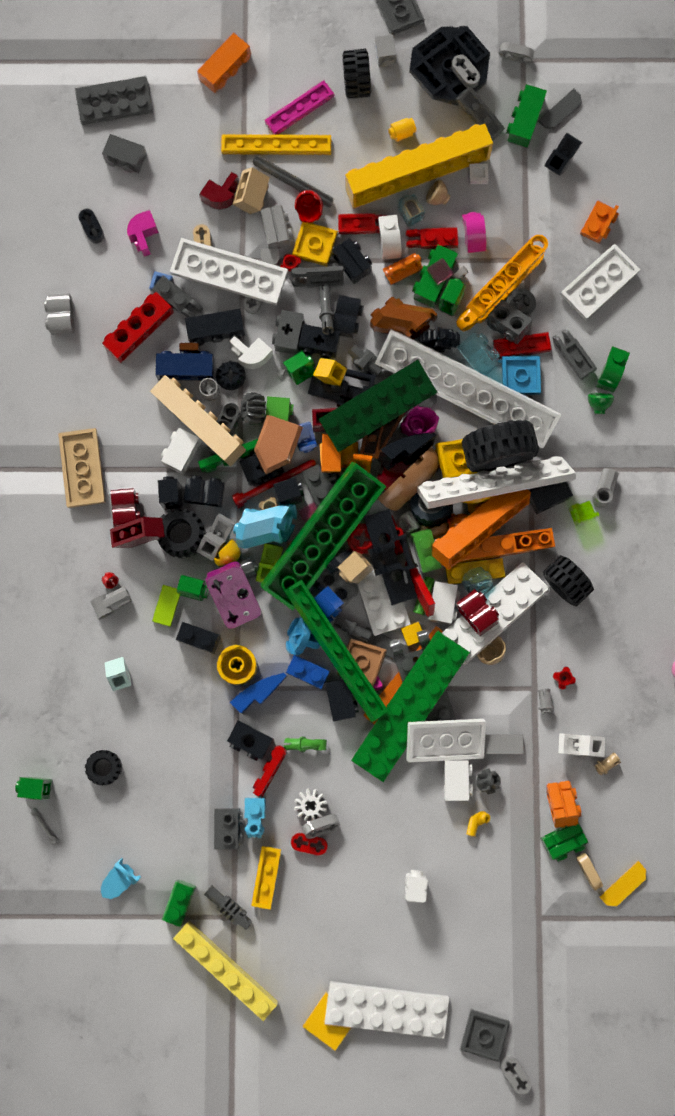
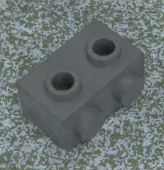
M240 808L214 809V849H239L240 844H243V832H240V824H243V812H240Z

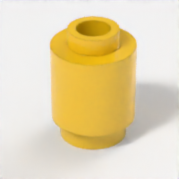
M404 118L390 124L388 129L390 138L396 142L413 136V133L417 132L412 118Z

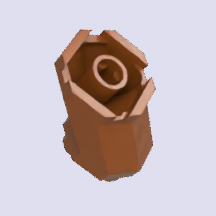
M393 296L386 301L384 307L381 309L377 308L371 313L370 327L375 332L389 334L392 329L415 340L420 334H423V331H427L430 328L428 323L430 321L434 323L438 315L433 309L404 304L400 298L395 299Z

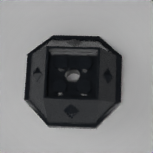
M468 26L440 27L412 48L409 72L433 100L458 106L459 104L455 99L467 87L463 85L452 69H446L445 67H452V61L455 56H466L480 74L479 84L472 88L476 92L486 85L490 52ZM457 62V67H458V66H461V67L463 68V64H464V63L459 64V63ZM468 75V81H469V80H473V81H474L475 77H472V78H471V77Z

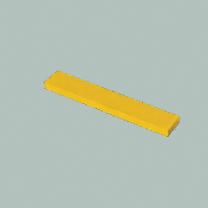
M222 134L221 153L242 155H331V135Z

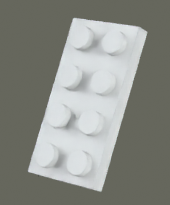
M614 243L571 282L560 295L586 321L638 274L641 269Z
M484 719L408 722L406 760L408 762L484 759L486 721Z

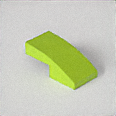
M270 543L264 544L256 582L262 583L282 556L284 547Z

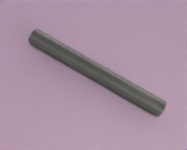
M256 155L253 159L254 166L300 192L306 190L315 191L321 197L323 205L330 207L333 204V197L263 157Z

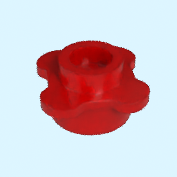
M285 254L283 264L280 267L286 268L291 272L292 269L298 268L301 259L294 255Z
M563 667L562 671L553 674V679L558 682V688L564 690L569 684L576 682V678L573 677L569 667Z

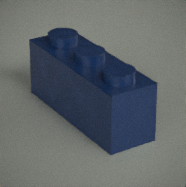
M161 351V353H156L155 375L158 380H161L165 375L170 380L173 377L176 380L202 381L205 378L214 379V356L208 351H200L199 354L191 353L190 351H181L180 353Z

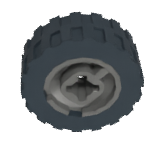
M418 493L410 501L412 514L417 522L425 527H439L441 524H445L450 519L451 513H453V504L428 509Z

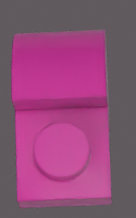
M150 210L135 215L127 226L130 242L135 243L137 251H142L144 257L151 255L145 238L158 234Z
M476 212L463 214L462 222L465 229L467 252L486 251L484 216Z

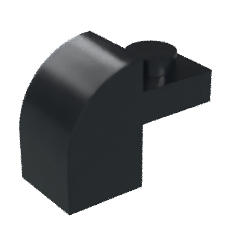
M566 132L544 166L557 175H562L574 159L573 157L583 142Z

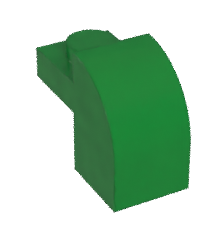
M611 347L596 387L614 393L624 373L630 352Z

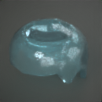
M477 567L465 573L462 578V584L468 593L475 589L478 593L482 592L485 594L493 586V577L489 571L486 572L482 567Z

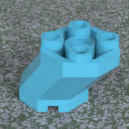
M287 503L261 511L246 508L243 511L242 518L239 523L235 524L233 533L236 534L235 538L238 547L246 549L273 541L278 543L287 542L295 528V524H292L293 519L297 520L298 516L296 505Z

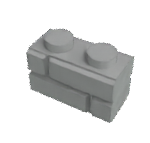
M282 205L261 209L268 248L278 247L279 249L289 247L293 236L291 228L287 229L286 222H289L288 212L283 211Z

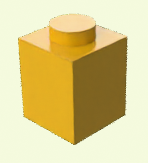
M320 358L313 376L325 384L340 386L347 368L336 360Z

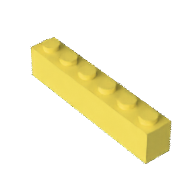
M188 921L173 938L262 1021L277 1006L278 1001L191 921Z

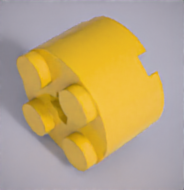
M232 645L225 648L217 661L219 675L232 685H244L250 682L257 672L256 657L244 646ZM235 661L242 663L239 670L233 668Z

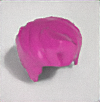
M417 406L401 422V432L407 436L433 433L437 429L439 416L429 407Z

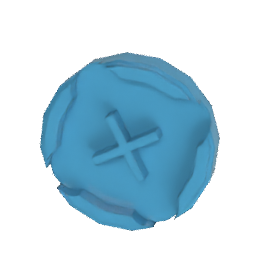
M295 618L287 631L289 641H286V650L288 653L300 655L306 647L319 649L320 644L303 618Z

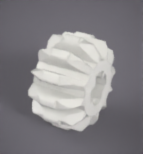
M308 788L306 789V797L302 792L299 793L303 800L295 799V802L300 803L301 806L294 807V810H302L297 815L299 818L306 814L305 822L308 821L309 816H311L312 820H315V814L319 818L323 817L319 810L327 811L326 808L321 807V805L327 804V800L320 802L324 794L321 793L316 797L317 789H314L313 795H310V789ZM308 800L316 802V805H314L316 807L315 810L306 809L308 805L306 802Z

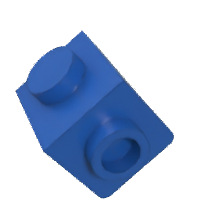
M309 421L299 424L303 429L297 446L299 451L304 453L311 452L315 447H318L311 422Z

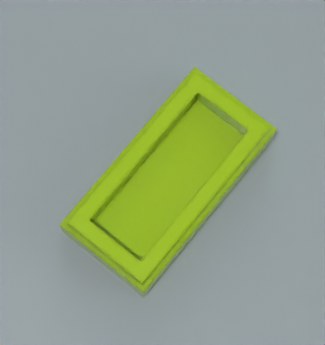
M166 585L162 586L152 622L169 627L172 626L180 599L177 588Z

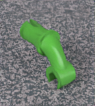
M302 736L300 738H286L284 740V743H291V745H284L285 750L288 751L327 750V739L311 740Z

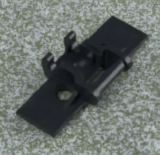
M347 369L341 382V390L338 393H334L331 390V384H325L315 376H312L308 395L335 401L338 408L376 385L374 384L376 374L370 375ZM345 376L367 381L370 384L369 386H363V388L351 386L349 382L345 381Z
M390 509L364 516L372 543V549L367 551L375 576L381 575L391 606L417 598L409 570L418 567V565L414 562L407 540L408 533L398 536ZM382 533L388 534L390 537L389 543L382 544L379 541V536ZM400 540L407 562L405 567H402L401 563L398 562L395 553L394 542ZM392 571H400L401 579L399 581L392 580Z

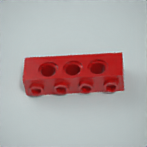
M157 292L153 295H148L144 303L131 312L129 318L122 320L113 333L105 336L102 342L103 346L121 364L174 313L172 307ZM148 311L155 312L154 315L150 317L146 316V313ZM135 324H141L139 329H132ZM121 337H128L125 342H119Z

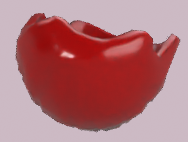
M312 190L302 191L297 195L294 206L300 221L306 224L318 221L323 213L321 197Z

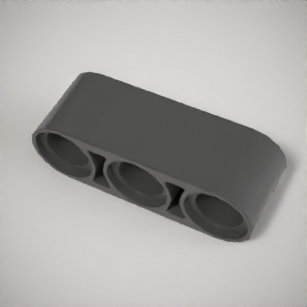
M227 403L217 420L219 425L224 423L231 430L229 432L231 436L241 417L239 407L235 403ZM235 410L236 414L233 417H229L227 412ZM207 445V449L210 455H216V453L213 450H211V448Z

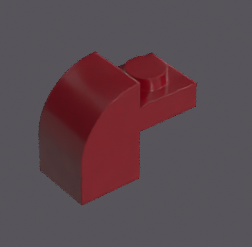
M231 172L222 186L209 179L199 193L201 202L218 210L232 206L235 197L233 193H236L239 184L238 175Z

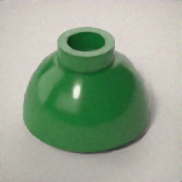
M590 393L587 399L595 414H605L606 410L612 405L614 396L609 393Z

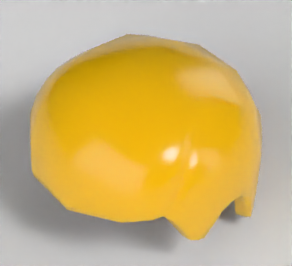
M233 539L219 551V557L214 558V563L221 568L231 562L238 561L241 551Z

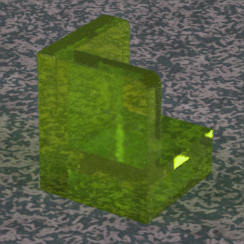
M590 501L571 505L568 509L575 526L596 519L599 516L598 512L595 513Z

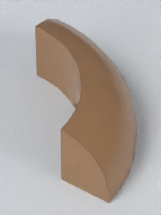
M430 447L403 473L405 478L400 476L378 500L390 510H399L417 493V486L429 481L437 472L439 459L435 450Z

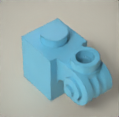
M245 798L244 818H248V824L245 827L247 838H262L263 832H265L261 819L266 818V798Z

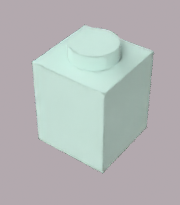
M123 657L105 662L106 678L112 691L131 686L130 672Z

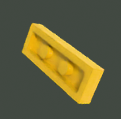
M503 558L456 564L449 570L445 567L447 583L453 585L505 578Z
M267 846L261 847L251 906L271 910L281 849Z

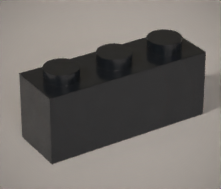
M240 309L185 318L189 343H198L201 346L205 342L219 343L223 339H232L234 336L237 339L245 336Z

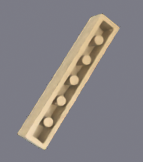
M165 375L150 392L231 467L246 451L242 446L244 442L236 434L232 437L229 434L231 430L224 423L219 425L216 422L218 418L211 411L207 414L204 411L206 407L199 400L194 402L192 400L193 395L186 388L182 391L179 388L181 384L174 377L170 380Z

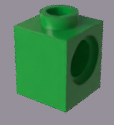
M303 351L283 362L288 375L296 385L312 377L315 372L313 366H315L314 361L310 356L307 357Z

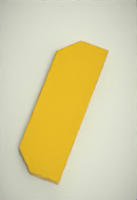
M637 861L599 898L607 906H618L646 880V869Z

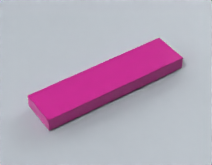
M323 80L265 119V124L274 135H279L334 97V93Z

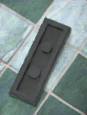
M468 86L455 99L475 124H486L492 141L505 129L471 86Z

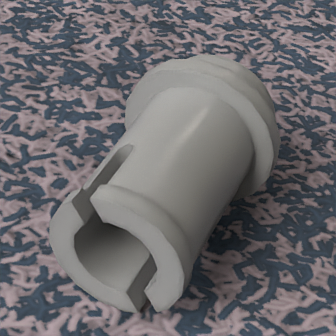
M543 689L538 690L541 714L553 712L554 706H552L550 689H545V697Z

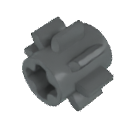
M490 769L482 770L481 774L477 775L476 784L481 792H487L489 795L496 793V789L500 788L501 779L496 771L491 772Z

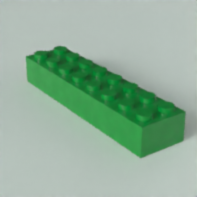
M351 462L260 584L261 588L294 611L295 606L285 593V590L300 580L303 581L308 590L312 587L386 486L357 463Z

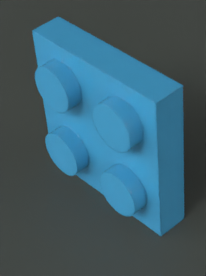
M540 356L502 357L503 385L522 395L541 394Z

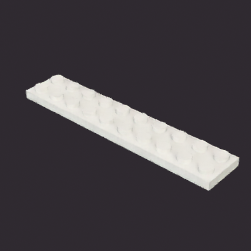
M392 329L375 362L376 365L396 373L414 361L419 360L438 392L436 395L493 424L511 420L530 421L534 426L538 446L544 448L561 417L560 413Z

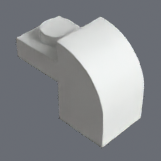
M397 215L378 217L382 260L401 258V238Z
M235 336L229 341L232 347L231 351L239 357V364L244 368H260L273 356V350L260 338L249 348Z
M559 733L558 753L604 757L605 737Z

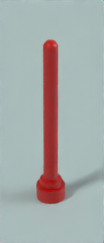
M311 459L244 494L243 492L240 494L237 492L231 495L239 509L245 506L247 500L274 487L273 484L288 480L302 471L315 466L316 461Z

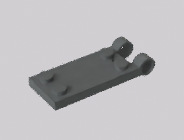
M426 629L417 632L422 649L411 653L403 654L399 639L389 642L402 683L416 663L413 661V658L418 657L419 659L430 642ZM446 689L425 721L456 720Z

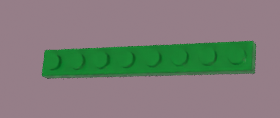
M300 580L287 588L285 593L370 721L377 720L388 709L303 581Z

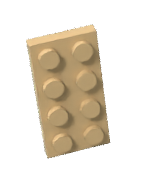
M92 428L58 433L67 508L106 503L97 429Z

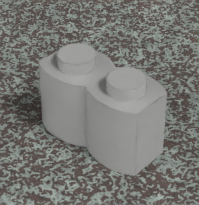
M70 293L47 295V301H44L45 312H48V319H45L46 330H49L52 335L74 333L73 299Z

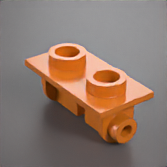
M413 253L382 270L390 285H393L421 271L423 268L422 260L419 254Z

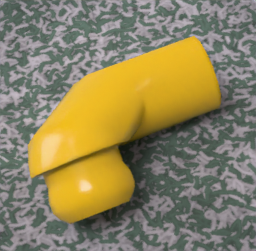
M485 811L472 815L469 819L466 835L476 837L478 826L489 823L490 815Z

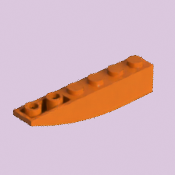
M552 528L488 537L457 564L555 547Z

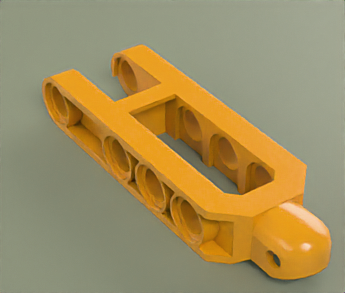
M534 235L472 298L466 310L456 321L457 327L462 332L470 330L476 323L484 322L501 300H505L538 267L548 248V240L545 236ZM535 241H540L543 243V248H541L538 245H533V243Z

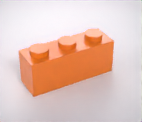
M233 33L197 70L199 80L216 93L225 86L231 76L236 75L243 63L246 64L251 57L250 46Z

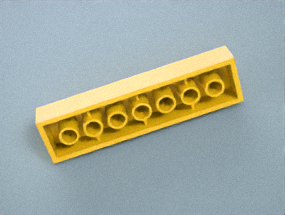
M476 124L468 130L456 131L449 137H440L432 143H423L416 149H407L399 155L387 156L380 162H371L363 168L350 170L345 174V190L354 209L467 168L469 164H478L489 160L493 141L486 124Z

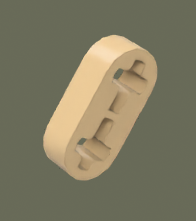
M203 224L197 225L193 230L194 241L211 246L209 228ZM201 230L205 233L204 240L200 239L199 234Z
M584 852L577 856V862L592 889L595 891L603 887V883L587 854Z

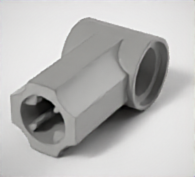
M603 468L595 494L592 497V502L596 507L603 508L611 502L619 476L616 470ZM598 494L605 495L606 501L600 500Z
M123 586L108 595L98 596L90 602L98 619H103L113 614L114 610L132 602V599L126 587Z

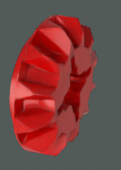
M361 523L356 526L347 538V543L352 551L367 554V550L372 549L371 541H364L361 547L360 540L354 538L361 537V534L365 531V538L370 540L366 524Z

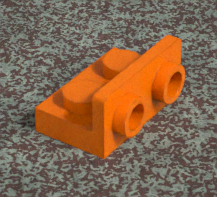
M597 200L580 234L599 244L602 238L607 239L611 231L608 228L610 223L614 224L619 216V213H617L619 206L615 205L612 208Z

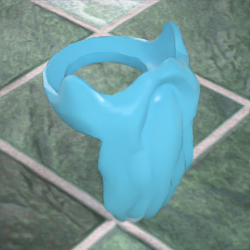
M123 858L115 863L114 868L109 871L107 877L103 880L101 885L103 898L113 899L120 896L131 884H136L141 876H134L133 869L128 864L122 863Z

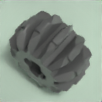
M255 392L246 393L243 396L240 407L242 421L249 425L263 422L266 416L265 411L267 410L264 396Z

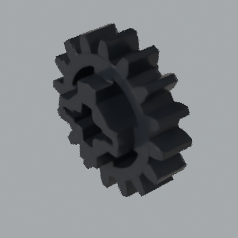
M435 327L433 330L430 329L429 332L423 331V334L419 336V343L442 353L445 350H451V348L460 346V334L450 329Z

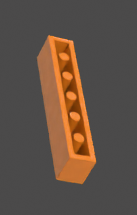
M526 489L492 496L483 505L477 506L469 516H465L457 526L451 527L442 538L436 539L432 545V556L448 570L451 569L530 504L531 492Z

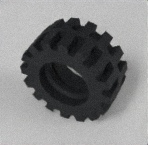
M96 751L86 760L85 774L94 784L102 786L112 784L121 774V760L112 751ZM102 759L108 760L111 764V771L106 776H100L95 768L97 762Z

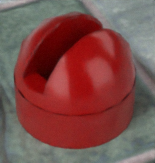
M106 572L102 576V583L107 589L114 588L119 582L118 577L112 572Z

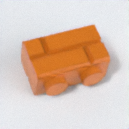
M570 781L548 783L546 794L554 827L560 828L577 825L582 813L580 805L575 803V800H577L576 788L571 787Z

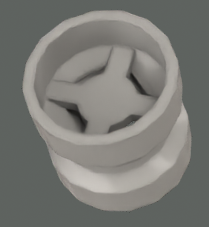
M205 378L199 384V390L205 400L213 401L218 398L220 390L214 379Z

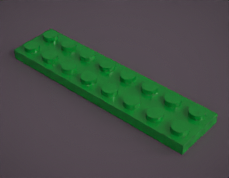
M437 630L387 705L388 711L379 717L351 761L384 782L407 748L408 722L425 721L470 651Z

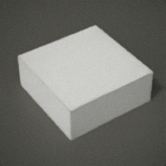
M488 163L469 164V183L488 184Z

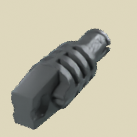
M213 885L205 892L204 896L216 904L217 910L235 926L239 924L246 930L251 925L252 921L245 915L247 912L231 897L224 896Z

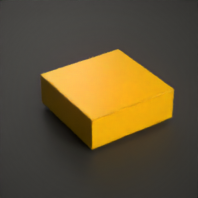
M419 622L401 628L407 647L419 643L417 632L422 631Z

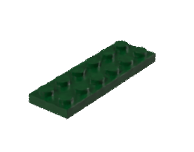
M416 360L321 417L319 421L339 453L438 392L419 360Z

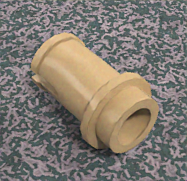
M613 752L604 760L597 761V764L594 766L600 775H606L607 771L620 764L621 761L617 754Z

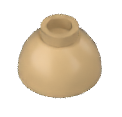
M441 180L436 181L426 195V202L431 205H445L450 199L448 189Z

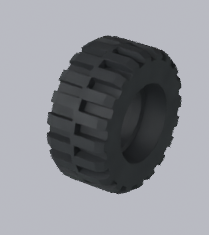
M511 420L489 425L470 432L462 440L467 468L472 472L490 471L498 467L514 466L515 464L533 459L539 452L534 426L527 420Z

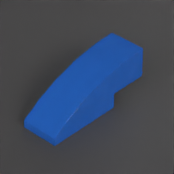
M280 673L262 679L239 693L230 704L241 714L255 700L262 705L288 676L285 673Z

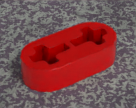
M296 833L291 839L292 847L304 853L323 855L328 848L327 841L322 837L308 839L304 833ZM302 836V840L309 843L308 845L302 844L301 847H297L294 839ZM318 841H322V845L325 848L317 852L316 847L310 846V844H317Z

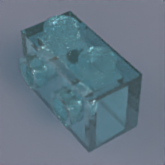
M473 333L457 348L475 371L486 376L502 362L499 358L500 354L495 348H491L488 345L489 341L483 333Z

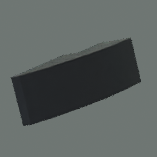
M434 432L416 434L392 442L380 450L378 462L387 470H390L401 461L408 465L430 447H433L436 434Z

